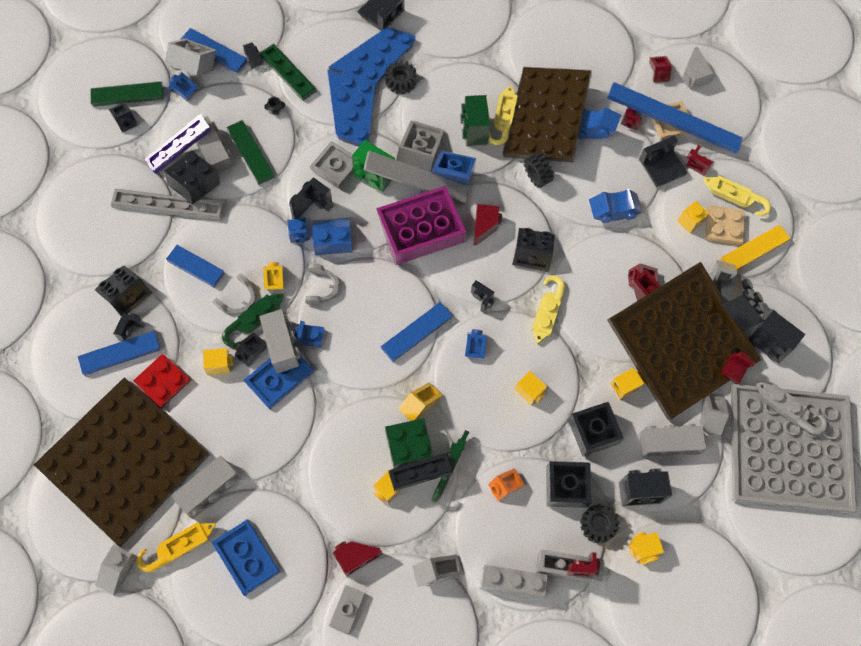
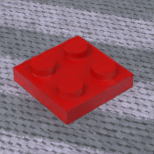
M162 353L133 381L162 409L191 380Z

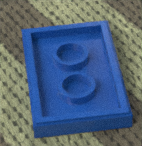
M301 357L298 358V367L276 373L270 358L245 378L244 382L270 410L314 373V369Z
M248 519L211 542L244 597L281 573Z

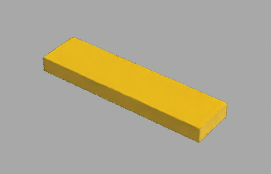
M779 224L724 255L720 260L735 265L736 270H739L788 242L791 238Z

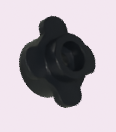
M270 97L264 108L271 111L273 115H278L279 111L285 108V103L281 102L278 97Z

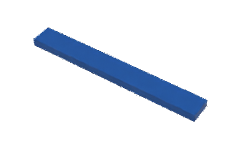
M613 82L607 96L609 100L735 154L740 149L743 137L616 82Z

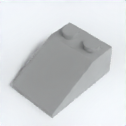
M411 120L400 143L396 160L431 172L444 130Z

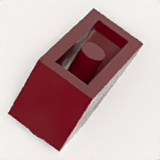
M477 204L473 245H478L497 230V225L501 224L502 213H499V206Z
M647 269L632 280L637 300L660 287V284Z
M344 541L335 547L336 550L333 551V555L346 577L382 555L380 548L353 541L348 543Z

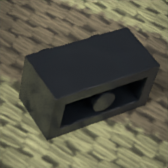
M253 42L242 45L251 68L262 65V56L258 54L257 46H254Z

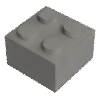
M186 38L169 42L165 64L170 65L174 70H183L188 75L197 77V75L213 70L216 50Z

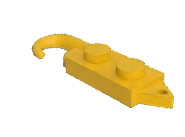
M196 522L161 542L157 548L158 560L149 565L144 564L142 561L143 555L147 552V549H143L137 556V566L144 572H153L208 542V538L216 524H200Z

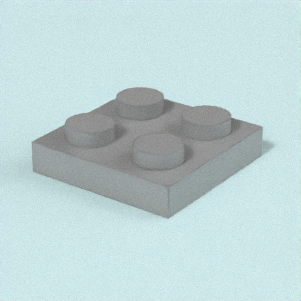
M331 141L310 165V170L340 188L353 172V154Z

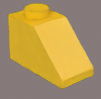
M428 382L411 392L399 410L410 421L417 420L423 417L441 399L443 394Z

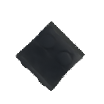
M368 0L358 10V14L383 30L405 10V0Z
M675 136L644 148L640 155L639 161L656 187H660L687 174L686 169L674 152L678 142Z
M314 177L310 181L305 182L301 191L298 194H294L289 201L292 219L300 218L313 203L318 208H324L329 212L333 207L331 189Z
M519 228L512 265L549 272L554 251L555 235L547 231L540 232L530 228Z
M124 265L117 268L109 278L100 282L98 287L95 288V291L120 316L123 313L128 314L152 294L142 279Z

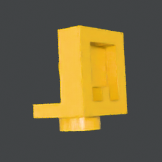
M268 262V266L263 267L264 290L284 289V266H279V262Z

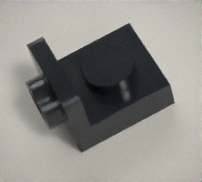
M125 102L109 109L121 132H125L138 125Z
M475 280L471 286V293L477 300H483L480 311L484 313L486 308L490 309L494 304L495 292Z
M123 313L113 334L119 341H125L127 337L131 336L133 325L144 328L145 324L139 315Z
M253 332L238 343L235 357L249 367L252 365L253 358L267 349V343Z

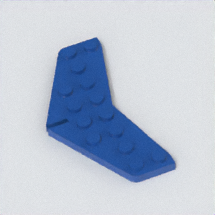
M385 28L328 67L327 73L335 132L339 140L358 147L364 140L369 142L375 87L385 75L387 66L389 67L390 63L394 65V61H398L405 52H408L413 47L416 40L415 35L394 28Z

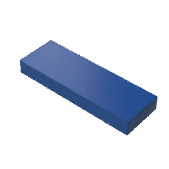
M176 245L166 258L167 262L213 288L225 273L224 270L179 245Z

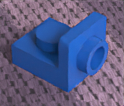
M183 72L178 76L175 74L169 80L170 85L168 89L170 91L172 89L175 90L185 101L198 88Z
M306 217L287 220L290 243H302L309 240Z
M300 320V325L296 326L295 338H297L299 345L322 348L325 328L305 325V321Z
M472 329L471 332H467L465 357L484 359L487 335L483 334V330Z

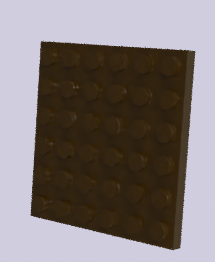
M701 262L607 319L667 420L673 419L730 381L722 376L721 372L731 354L743 352L749 355L755 364L761 361L746 334L722 306L721 294Z
M124 377L33 465L117 546L121 547L209 457V453Z

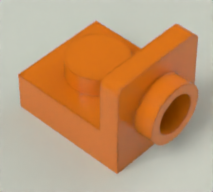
M515 468L496 476L488 484L497 501L525 486Z

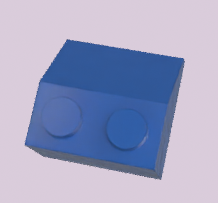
M441 151L433 167V174L470 186L474 177L476 158Z
M349 218L313 221L312 233L315 255L352 253Z

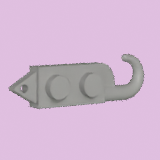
M775 383L772 385L756 384L762 396L761 400L792 423H796L813 435L822 434L826 430L827 421L821 414L818 415L822 422L821 427L815 428L807 422L809 418L807 406Z

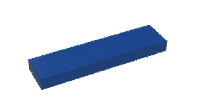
M189 28L181 38H186L215 49L214 61L237 74L248 62L246 57L192 28Z
M439 302L384 343L381 349L394 362L449 321L452 315Z
M152 331L77 357L82 374L85 376L160 351L161 349L156 333Z

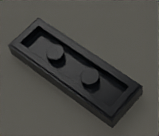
M444 453L388 470L394 491H398L453 474V469L448 454Z

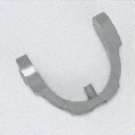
M309 264V272L325 274L333 280L334 285L330 284L329 288H334V290L324 297L306 296L305 303L320 305L321 302L335 298L339 289L338 277L331 271L324 269L323 265Z
M240 273L237 279L249 290L251 294L249 303L243 301L244 307L233 309L215 298L213 304L222 312L227 311L241 315L254 305L256 299L254 291L250 286L251 282L243 274Z

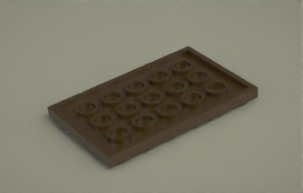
M523 67L509 137L504 144L502 152L503 157L526 159L537 152H541L548 161L573 163L592 70Z

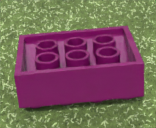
M446 186L376 208L395 265L465 242L466 230Z

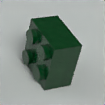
M486 95L465 96L464 103H461L460 123L463 124L462 139L466 140V146L487 145L490 119Z
M424 418L385 426V435L393 469L434 457Z

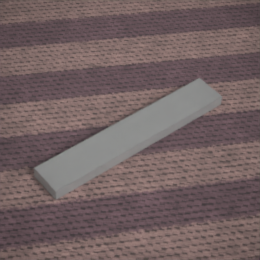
M371 151L367 152L363 170L426 192L446 186L452 201L460 204L466 203L469 186Z
M115 189L111 201L112 208L221 221L224 210V202L200 199L192 205L180 196Z

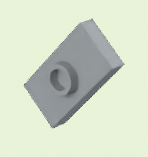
M345 585L329 627L349 634L365 592Z

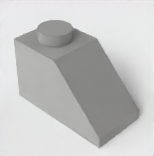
M698 47L694 48L683 74V80L690 90L708 84L713 75L711 68Z
M719 260L716 261L710 277L720 294L721 284L735 277L737 270L733 264Z
M709 394L703 399L700 424L703 426L704 432L711 435H721L729 416L725 398Z
M113 544L101 563L95 585L115 596L137 557Z
M457 554L430 558L412 566L418 587L463 575Z

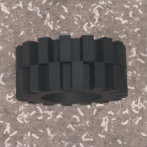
M400 60V63L394 61V65L390 63L385 71L387 88H390L391 92L396 90V94H399V91L405 94V91L409 93L410 89L413 90L414 85L416 86V69L413 68V65H409L408 61L403 63V60ZM403 74L407 76V79L397 80L394 76Z
M537 152L524 160L525 172L528 173L527 176L528 178L530 177V181L534 183V186L541 188L554 180V172L551 170L552 166L549 165L548 159L546 160L545 155H542L541 152Z
M602 504L592 505L583 513L580 523H582L580 528L584 531L583 535L588 536V540H593L594 543L609 541L619 530L620 520H617L618 514H614V509H609L606 504L604 506ZM596 516L604 517L607 521L606 530L597 531L592 525L593 518Z

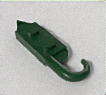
M267 294L242 313L237 320L223 331L222 341L228 347H237L240 341L236 343L230 342L228 339L229 335L236 329L244 334L252 333L262 325L259 316L280 310L284 294Z
M467 430L464 431L457 443H452L448 453L451 454L449 460L453 471L465 448L466 439L469 435ZM451 475L441 477L431 499L433 503H437L442 496Z

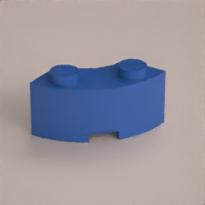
M606 107L599 111L585 109L579 139L608 138L616 132L621 114Z
M630 189L617 193L602 192L589 199L593 218L602 221V223L622 219L632 220L637 215L643 213L637 193Z

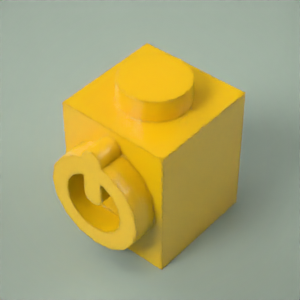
M646 531L635 534L634 538L629 541L630 555L635 558L636 562L640 561L641 565L660 560L659 555L664 553L657 532L648 535Z

